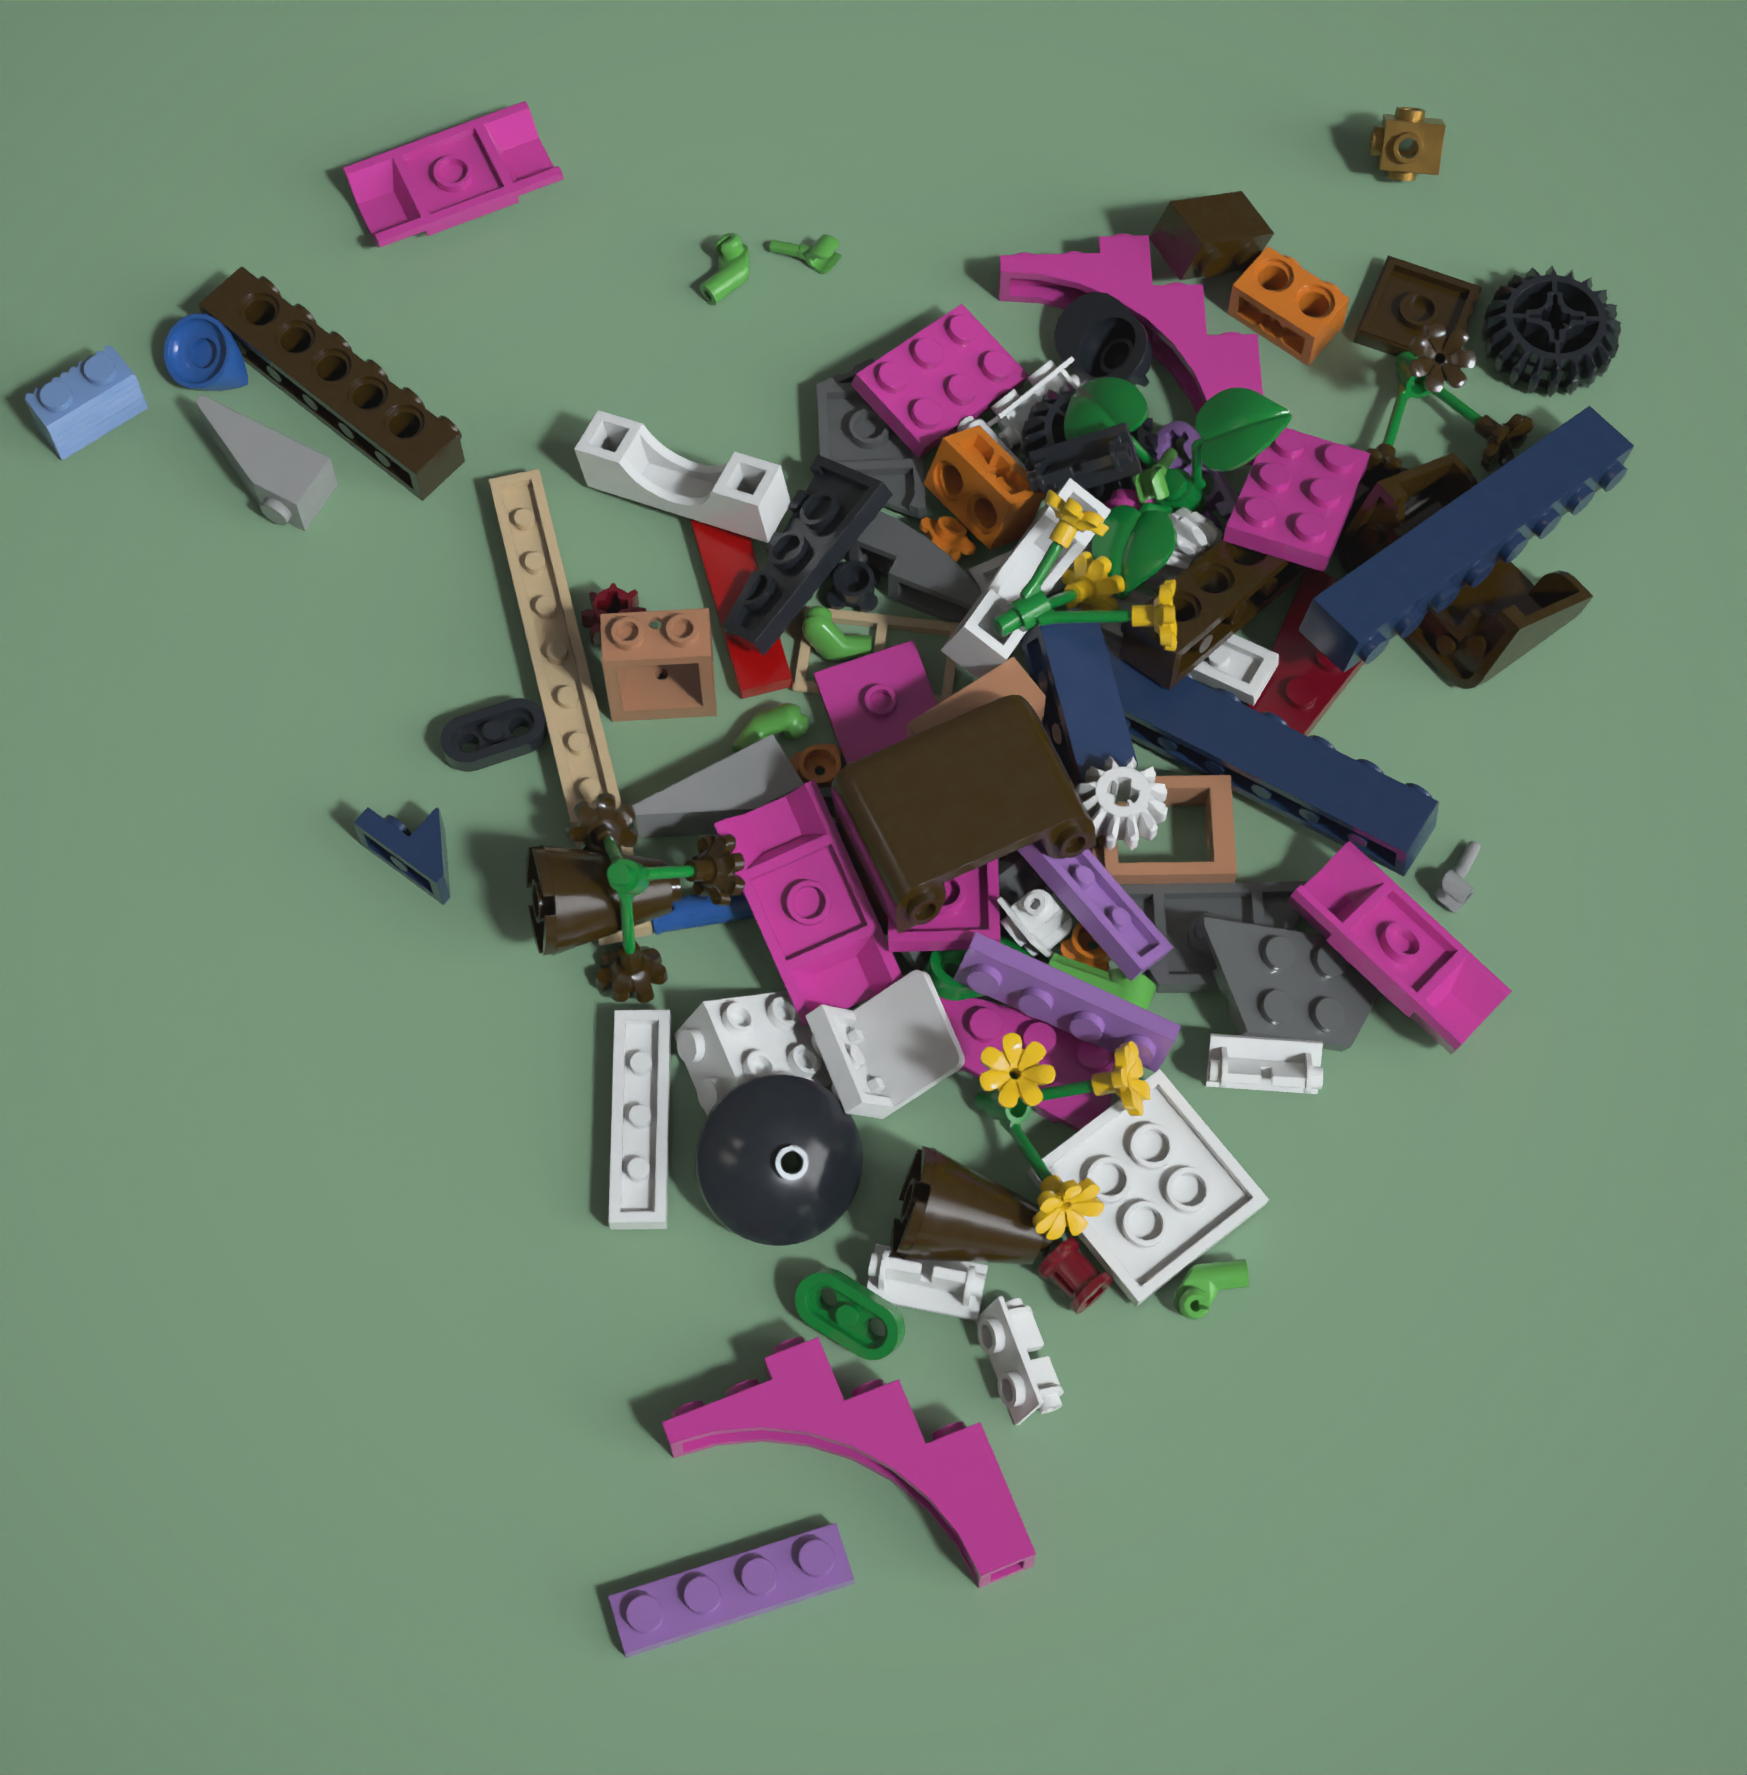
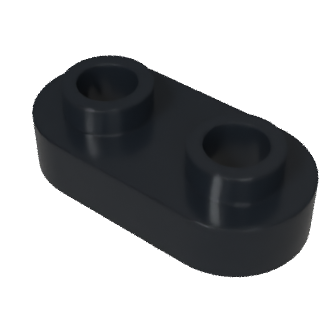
M515 698L452 719L444 727L440 741L444 757L453 768L472 772L537 750L546 738L547 726L544 713L535 702L524 698ZM518 727H526L529 729V731L522 736H515L512 734L513 730ZM474 743L478 745V748L473 752L466 753L461 751L462 747L466 744Z

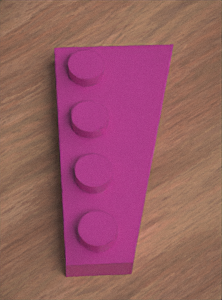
M939 996L965 1056L964 1065L958 1070L959 1072L964 1070L980 1078L983 1072L989 1070L981 1063L982 1051L986 1047L991 1046L1001 1052L1003 1036L1008 1033L1020 1035L1023 1049L1034 1041L1041 1043L1045 1047L1046 1055L1039 1064L1053 1066L1056 1075L1052 1083L1038 1085L1039 1089L1092 1080L1093 1074L1112 1071V1067L1115 1064L1114 1053L1090 1042L1082 1041L1073 1034L1040 1019L1032 1018L1018 1009L978 998L952 1001ZM1094 1092L1041 1101L1032 1107L1036 1109L1037 1114L1055 1124L1060 1122L1078 1132L1109 1108L1112 1094L1096 1096Z

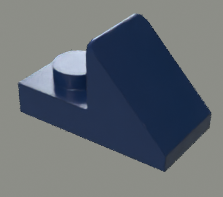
M367 807L354 822L361 845L444 905L450 898L446 832L440 809L435 808L411 834L409 829L394 816L388 814L385 818H382Z

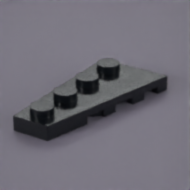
M817 454L809 468L814 477L806 490H797L788 506L793 512L792 517L783 533H773L765 548L768 552L766 564L762 570L751 573L721 627L732 640L762 655L768 652L892 497L893 494L884 482Z

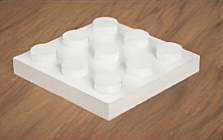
M1160 1069L1145 1080L1150 1086L1151 1099L1142 1100L1144 1107L1142 1116H1130L1120 1099L1042 1159L1051 1174L1058 1175L1063 1182L1074 1179L1079 1183L1089 1178L1100 1187V1191L1095 1197L1104 1204V1210L1097 1217L1084 1216L1088 1225L1077 1236L1103 1268L1114 1278L1113 1280L1135 1307L1269 1201L1268 1197ZM1031 1167L1027 1175L1040 1189L1041 1180Z

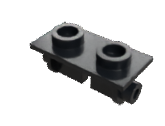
M1127 422L1028 452L1034 469L1027 474L1028 482L1033 492L1041 490L1045 494L1044 501L1048 490L1056 493L1069 478L1086 490L1143 472Z

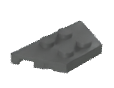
M873 357L855 365L849 373L837 374L816 384L820 455L884 482L893 494L884 506L917 519L925 518L926 500L925 485L923 484V456L918 458L851 386L855 375L875 362Z
M1308 881L1119 885L1174 947L1163 959L1144 972L1147 978L1156 985V993L1221 992L1212 972L1217 969V965L1206 938L1199 940L1196 933V922L1203 917L1295 931L1301 914L1288 903V900L1300 885L1304 886Z
M1203 917L1196 922V933L1199 940L1206 938L1217 965V969L1212 972L1220 991L1229 1001V1013L1238 1035L1323 1041L1322 1049L1340 1052L1352 1046L1381 992L1353 965L1348 963L1326 941L1327 939L1323 935Z

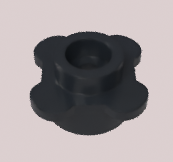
M857 560L838 563L830 573L833 585L832 590L826 596L828 605L835 610H840L843 607H856L862 612L874 610L878 604V598L874 592L875 585L881 580L880 571L874 566ZM857 585L859 588L852 591L849 589V586Z

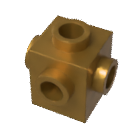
M1396 107L1395 115L1383 114L1382 126L1373 125L1369 155L1377 156L1376 163L1379 170H1387L1386 177L1390 179L1415 181L1417 173L1439 175L1446 128L1442 119L1425 118L1426 110ZM1404 139H1413L1410 147L1406 149L1398 148Z

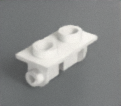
M1072 356L1058 367H1056L1052 360H1049L1027 378L1033 387L1020 396L1013 389L990 407L996 416L986 424L989 427L995 423L1002 430L999 433V438L1010 450L1015 446L1021 447V431L1024 422L1028 421L1030 409L1035 405L1036 401L1041 402L1043 395L1049 389L1058 393L1059 388L1066 381L1076 390L1079 384L1083 382L1076 374L1070 376L1064 369L1074 361Z
M1032 890L1012 906L1002 897L997 899L998 903L1008 914L1000 922L1012 938L1021 947L1024 946L1033 957L1041 952L1051 960L1054 953L1050 949L1067 937L1073 928L1071 914L1044 890Z
M1211 1034L1206 1087L1317 1094L1318 1089H1322L1323 1067H1320L1323 1041Z
M876 1244L874 1253L872 1252L867 1288L896 1306L978 1321L988 1265L974 1262L902 1259L901 1257L891 1255L890 1246Z
M1003 1296L997 1297L978 1316V1321H976L978 1327L977 1334L980 1346L988 1354L998 1379L999 1396L1004 1405L1009 1408L1016 1426L1020 1425L1038 1408L1041 1414L1050 1413L1061 1408L1060 1396L1063 1395L1064 1391L1062 1386H1060L1050 1357L1045 1356L1030 1360L1028 1352L1040 1350L1044 1346L1031 1307L1024 1306L1021 1298L1005 1302Z

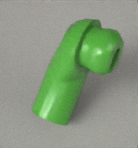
M735 233L724 234L718 239L716 250L720 254L718 256L719 271L700 285L702 295L714 306L742 286L750 275V252L748 246L742 244L741 237Z
M814 606L805 612L804 621L801 626L804 638L824 659L829 661H851L872 654V635H844L832 622L831 611L823 606Z
M784 703L758 712L749 721L731 746V749L736 753L771 734L775 735L783 732L790 740L799 739L809 728V719L800 712V706L792 703Z
M1246 1260L1202 1263L1191 1267L1175 1291L1174 1304L1179 1314L1193 1320L1203 1318L1208 1313L1209 1307L1220 1290L1249 1287V1273Z

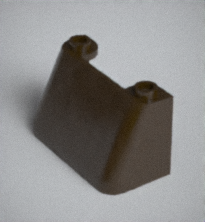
M1454 453L1378 481L1342 534L1338 543V557L1345 571L1349 574L1478 484L1476 477ZM1501 560L1494 565L1491 573L1478 586L1471 588L1467 584L1461 588L1457 597L1443 611L1436 613L1432 609L1425 614L1419 626L1407 637L1451 683L1462 689H1471L1489 681L1575 619L1587 606L1593 595L1568 572L1561 570L1550 572L1544 575L1534 586L1512 562L1506 564Z
M1021 695L1001 697L853 761L838 772L831 786L838 832L853 866L898 934L914 926L926 924L939 914L945 902L946 881L1039 840L1046 853L1054 859L1076 857L1085 850L1096 846L1094 823L1037 713Z

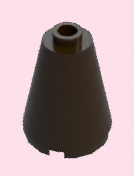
M546 845L529 847L527 849L526 887H532L533 905L528 906L535 944L539 954L543 953L542 956L556 955L622 931L617 891L611 887L607 877V870L611 865V861L606 852ZM621 854L623 859L633 860L645 867L668 866L664 859ZM679 878L649 881L647 889L643 893L634 896L632 902L634 927L671 914L673 902H680L681 900Z
M922 1146V1150L918 1149L916 1151L899 1196V1200L903 1201L900 1219L894 1218L890 1240L891 1255L912 1260L1028 1265L1033 1264L1037 1255L1044 1257L1047 1255L1052 1240H1048L1044 1233L1038 1234L1032 1221L1033 1217L1040 1211L1039 1205L935 1148Z

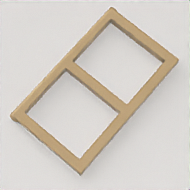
M806 606V611L812 606ZM827 608L832 613L831 619L834 623L877 628L873 653L885 649L888 629L945 635L950 638L960 624L956 622ZM803 632L792 690L795 692L819 694L815 681L806 680L812 646L804 638ZM948 656L946 657L942 694L934 695L937 704L953 694L957 663Z

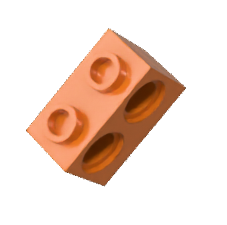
M1267 246L1232 285L1227 314L1309 366L1343 328L1350 298L1344 295L1336 285L1322 281L1303 269L1292 257L1281 255Z
M980 425L943 437L923 483L989 550L1022 538L1032 524L1045 496L1041 490L1032 491L1028 482V472Z

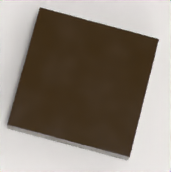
M1388 255L1356 330L1354 343L1395 357L1403 352H1410L1414 357H1418L1409 349L1410 343L1417 335L1427 338V329L1431 324L1442 323L1445 326L1446 336L1457 328H1462L1466 331L1479 300L1482 287Z

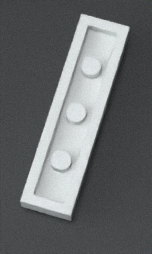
M1135 589L1124 601L1118 599L1114 594L1111 595L1118 603V610H1131L1132 605H1144L1152 598ZM1069 608L1067 611H1081V608ZM1122 622L1100 623L1103 635L1121 643L1123 633L1120 628ZM1234 634L1195 667L1190 674L1195 680L1215 689H1225L1233 693L1239 700L1254 706L1279 664V654Z
M614 1010L609 1189L610 1230L667 1229L671 1062L670 1010Z

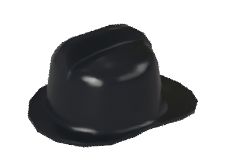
M1091 292L1079 296L1066 306L1058 318L1054 332L1055 348L1064 362L1071 356L1074 358V361L1068 366L1082 381L1086 379L1089 382L1097 378L1114 377L1126 380L1133 385L1138 384L1146 387L1149 384L1146 374L1153 360V352L1148 340V334L1143 324L1118 299L1108 293Z

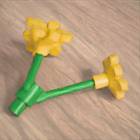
M1048 490L1044 503L1053 509L1055 517L1059 519L1049 537L1053 542L1046 551L1032 578L1021 590L1020 597L1008 603V610L993 617L992 622L998 634L1004 637L1017 629L1025 632L1036 625L1044 626L1057 623L1132 622V627L1154 626V631L1158 633L1160 645L1163 646L1164 650L1175 652L1177 648V622L1175 619V606L1173 605V596L1176 591L1175 579L1166 580L1164 584L1160 585L1159 595L1154 600V605H1132V610H1118V603L1111 595L1124 591V579L1119 575L1108 577L1107 574L1111 570L1112 563L1107 557L1101 555L1093 561L1092 554L1084 551L1074 560V567H1068L1062 575V581L1066 585L1064 592L1050 598L1046 597L1041 590V585L1061 552L1062 547L1068 549L1077 531L1084 532L1087 530L1103 536L1109 529L1108 526L1102 523L1105 519L1098 513L1093 511L1082 512L1083 508L1076 500L1068 497L1065 502L1054 491ZM1065 604L1070 609L1080 607L1081 611H1054L1053 609Z
M1008 1033L1003 1036L1001 1052L994 1047L988 1046L981 1053V1063L989 1070L980 1075L979 1081L983 1090L975 1098L976 1107L979 1111L986 1112L991 1119L1000 1121V1125L1012 1136L1041 1180L1040 1189L1042 1193L1037 1198L1040 1211L1033 1217L1032 1221L1038 1234L1044 1233L1048 1240H1055L1061 1237L1065 1227H1068L1073 1236L1079 1235L1088 1225L1084 1216L1097 1217L1103 1212L1105 1206L1095 1197L1099 1193L1100 1187L1091 1179L1086 1178L1079 1183L1074 1179L1063 1182L1058 1175H1052L1021 1129V1123L1029 1117L1032 1106L1039 1104L1041 1101L1094 1092L1096 1096L1116 1093L1121 1098L1122 1104L1130 1116H1142L1144 1113L1142 1100L1151 1099V1090L1146 1081L1139 1080V1077L1143 1075V1065L1139 1057L1138 1047L1133 1041L1123 1043L1119 1048L1115 1049V1064L1112 1067V1071L1093 1074L1092 1080L1041 1089L1037 1086L1052 1083L1056 1075L1053 1066L1039 1064L1046 1055V1049L1041 1043L1034 1041L1023 1049L1020 1035Z

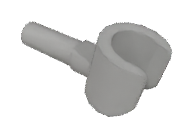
M1475 841L1468 843L1457 866L1445 874L1441 886L1435 893L1436 899L1453 913H1457L1475 891V888L1464 880L1481 849L1480 844Z

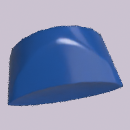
M194 313L181 318L170 329L165 340L163 357L167 371L177 383L186 388L204 391H225L248 385V374L241 351L231 333L219 320L208 314Z

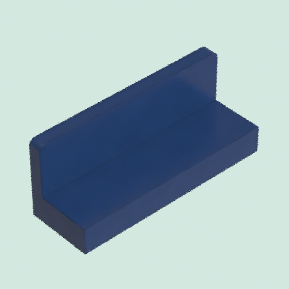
M1100 623L1037 625L1027 631L1020 642L1029 675L1046 696L1043 726L1075 788L1080 783H1086V771L1090 769V766L1104 771L1105 761L1110 756L1119 767H1125L1126 762L1132 756L1137 762Z

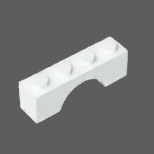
M600 410L596 412L574 448L588 487L768 543L791 503L781 465L735 451L730 460L722 465L712 466L696 463L666 448L648 431L643 423Z
M1071 478L1056 492L1065 502L1068 497L1076 500L1082 506V512L1093 511L1104 519L1111 512L1108 507ZM1047 504L1044 505L941 649L943 653L977 679L1003 664L1026 633V631L1022 632L1017 629L1001 637L996 631L992 619L1008 610V603L1020 597L1021 590L1032 578L1046 551L1053 542L1049 537L1059 519L1055 517V512ZM1087 530L1084 532L1077 531L1068 549L1062 547L1061 552L1041 585V590L1046 596L1068 567L1085 549L1095 533Z

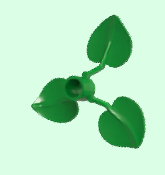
M1114 377L1091 380L1080 386L1070 398L1064 419L1066 440L1124 422H1127L1129 430L1132 432L1147 419V402L1138 388L1126 380ZM1242 387L1225 389L1215 394L1201 407L1196 416L1195 428L1202 438L1195 440L1191 445L1192 476L1183 469L1170 468L1165 475L1170 495L1161 500L1156 499L1159 504L1145 502L1139 511L1129 505H1118L1111 509V512L1103 522L1109 529L1103 536L1095 534L1092 538L1093 560L1102 555L1111 561L1112 567L1107 574L1108 577L1119 575L1124 579V591L1114 594L1118 599L1124 601L1137 586L1157 573L1171 557L1177 543V532L1174 523L1168 515L1175 513L1182 507L1192 512L1196 511L1201 515L1205 511L1207 498L1202 491L1206 486V482L1202 478V462L1211 471L1218 472L1231 471L1247 464L1263 452L1288 425L1292 415L1286 408L1256 391ZM1132 436L1138 458L1147 468H1152L1156 462Z

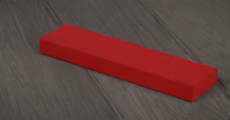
M690 519V525L719 624L722 627L751 573L759 571L758 563L750 537ZM721 628L742 699L792 687V676L780 638L765 655H762L732 640Z

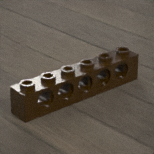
M241 266L198 304L201 314H208L219 320L228 329L241 351L244 362L420 500L426 499L465 462L460 441L462 438L461 432L449 418L443 415L437 418L425 408L424 403L414 391L408 387H403L402 389L397 387L389 380L385 371L375 361L371 359L362 360L353 353L348 342L335 331L328 333L317 325L312 314L304 306L298 303L293 306L282 298L276 286L266 277L260 276L256 278ZM334 378H340V379L335 380V381H330L331 379H334ZM370 406H377L373 409H365ZM406 434H414L408 438H400Z
M1360 483L1335 547L1368 497L1370 488ZM1223 535L1221 540L1210 550H1201L1193 558L1189 567L1179 576L1166 579L1176 580V591L1173 596L1175 619L1177 622L1176 651L1164 650L1163 646L1160 645L1158 633L1154 631V626L1132 627V622H1122L1120 630L1123 636L1119 657L1170 690L1310 568L1223 541ZM1160 587L1157 590L1155 596L1152 597L1144 605H1154V600L1159 595Z

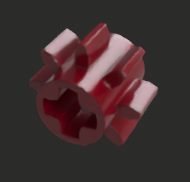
M611 583L609 588L602 590L598 594L592 591L589 593L592 609L581 611L583 627L591 628V643L596 646L601 643L600 614L645 612L647 610L646 608L638 607V591L632 590L627 593L617 588L615 583Z

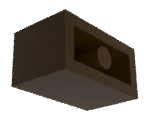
M1242 191L1170 201L1150 233L1149 240L1181 281L1199 277L1209 278L1217 274L1235 271L1245 272L1262 253L1274 232Z

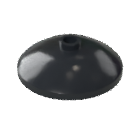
M772 1074L753 1078L739 1084L726 1093L714 1105L703 1122L695 1150V1172L699 1190L713 1215L726 1228L740 1237L756 1243L773 1246H786L808 1241L834 1225L848 1209L856 1194L863 1166V1151L859 1131L851 1114L845 1113L841 1101L828 1089L814 1081L784 1074ZM792 1151L797 1157V1166L793 1171L786 1173L781 1167V1159L785 1153Z

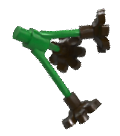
M1433 323L1427 329V338L1417 335L1410 343L1409 349L1418 357H1414L1410 352H1403L1397 356L1395 360L1396 374L1400 382L1397 386V397L1383 443L1378 445L1376 449L1369 448L1365 450V452L1370 453V457L1361 483L1370 488L1369 494L1378 481L1409 470L1401 467L1402 461L1395 457L1396 450L1393 446L1407 400L1411 397L1419 399L1429 394L1435 395L1475 425L1474 431L1487 440V447L1482 453L1480 464L1488 473L1493 471L1498 464L1502 467L1514 459L1512 448L1519 449L1526 441L1527 434L1532 431L1534 420L1525 415L1515 414L1508 422L1499 424L1488 415L1482 417L1443 387L1444 381L1453 388L1464 386L1467 377L1461 368H1471L1475 365V353L1471 350H1462L1461 348L1469 339L1468 333L1464 329L1457 328L1446 336L1445 326L1442 323Z
M601 793L597 796L596 808H593L587 801H581L574 807V814L581 822H571L567 824L565 830L566 836L571 841L583 842L578 849L607 853L611 861V865L607 870L608 881L611 887L617 891L620 903L623 943L619 947V952L606 951L602 954L599 965L602 969L596 973L595 983L597 988L602 991L611 989V998L616 1002H625L629 998L630 993L634 992L638 1002L647 1003L654 998L651 983L656 985L664 984L668 979L666 967L662 965L660 953L654 948L641 951L640 946L635 940L632 906L634 896L643 893L647 889L649 881L685 878L689 882H694L693 890L697 896H710L712 904L728 906L731 901L730 895L739 896L745 887L744 879L739 875H735V872L743 870L745 865L744 857L739 852L732 853L736 846V839L732 834H724L718 836L717 839L713 835L699 838L697 841L699 855L692 857V860H688L684 865L645 867L633 860L623 859L619 847H634L637 842V831L627 827L635 819V810L628 803L615 809V796L610 793Z

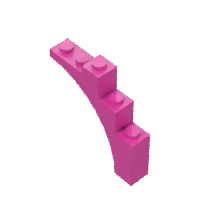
M1122 233L1113 236H1099L1097 253L1070 251L1064 254H1032L1021 252L1014 255H1000L999 301L1039 303L1065 309L1066 306L1079 296L1091 292L1108 293L1118 299L1143 324L1152 346L1153 357L1173 376L1190 400L1196 416L1208 399L1225 389L1242 387L1263 395L1258 334L1225 332L1220 335H1207L1203 284L1186 285L1180 282H1173L1166 285H1153L1149 235L1132 236ZM1255 458L1243 466H1252Z
M795 1337L776 1345L771 1350L773 1355L764 1358L768 1381L759 1384L757 1379L743 1381L729 1388L725 1392L727 1397L704 1405V1402L701 1400L689 1402L671 1412L672 1418L662 1422L665 1437L673 1458L720 1445L770 1442L807 1446L855 1461L893 1482L929 1512L958 1548L978 1588L1034 1566L1036 1552L981 1422L966 1427L962 1421L949 1424L932 1434L933 1441L925 1443L900 1380L898 1379L888 1384H885L883 1379L869 1381L855 1388L851 1392L852 1398L844 1400L819 1337L806 1342L803 1337Z

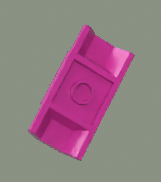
M526 101L343 167L357 210L375 247L379 248L423 231L426 232L427 236L476 219L518 203V196L564 179L560 167L553 166L538 136Z
M815 779L803 784L786 796L757 809L714 823L719 836L732 834L735 837L736 846L732 853L739 852L744 857L745 865L743 870L735 872V874L741 876L745 881L743 892L803 1027L809 1025L805 1015L822 1004L849 1009L870 1000L903 978L893 953L889 952L886 937Z
M1350 840L1304 886L1300 885L1288 900V903L1316 928L1348 963L1353 965L1408 1018L1411 1017L1450 1055L1467 1040L1474 1030L1512 992Z

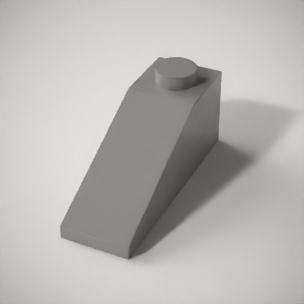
M200 395L195 403L205 430L260 506L263 514L279 525L289 523L305 531L338 486L330 457L204 395Z
M771 734L632 805L635 810L633 828L637 831L638 838L718 834L714 823L745 814L791 793L804 783L774 735Z

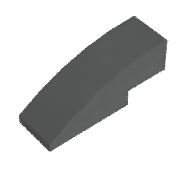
M881 511L849 549V561L857 560L874 566L880 571L882 577L888 579V599L947 622L961 623L982 593L972 578L946 552L923 534L897 518Z

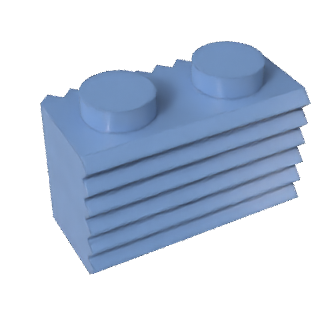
M106 345L104 351H96V355L88 356L86 362L79 361L78 367L70 366L69 373L61 372L60 378L53 377L52 382H44L42 388H35L34 394L26 393L25 401L40 434L61 460L66 459L148 409L137 377L113 346Z

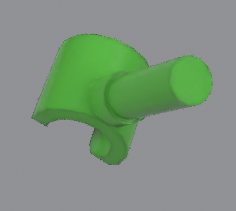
M822 234L812 247L772 240L769 247L770 252L806 260L807 264L819 274L829 272L842 257L841 254L834 252L839 247L838 240L827 234Z
M1167 448L1152 468L1145 469L1142 473L1132 476L1140 504L1154 497L1157 500H1161L1170 495L1165 475L1178 455L1174 448Z

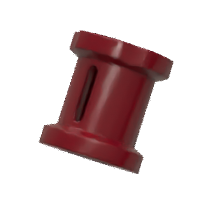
M1070 1237L1057 1246L1044 1259L1037 1271L1044 1279L1050 1278L1072 1301L1070 1308L1075 1314H1079L1104 1294L1114 1278L1108 1272L1100 1273L1078 1250L1079 1243L1073 1237Z

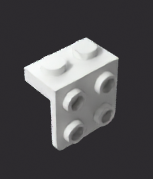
M914 970L853 1011L822 1004L805 1015L813 1033L811 1038L812 1045L816 1053L824 1060L832 1079V1093L841 1101L847 1114L884 1119L960 1070L965 1062L964 1053L931 977L924 971Z
M788 991L703 1001L673 1035L677 1043L679 1056L685 1062L696 1088L698 1101L707 1115L714 1105L731 1089L760 1076L772 1074L798 1076L814 1081L825 1088L831 1083V1077L825 1062L816 1053L812 1045V1032L808 1025L803 1027Z

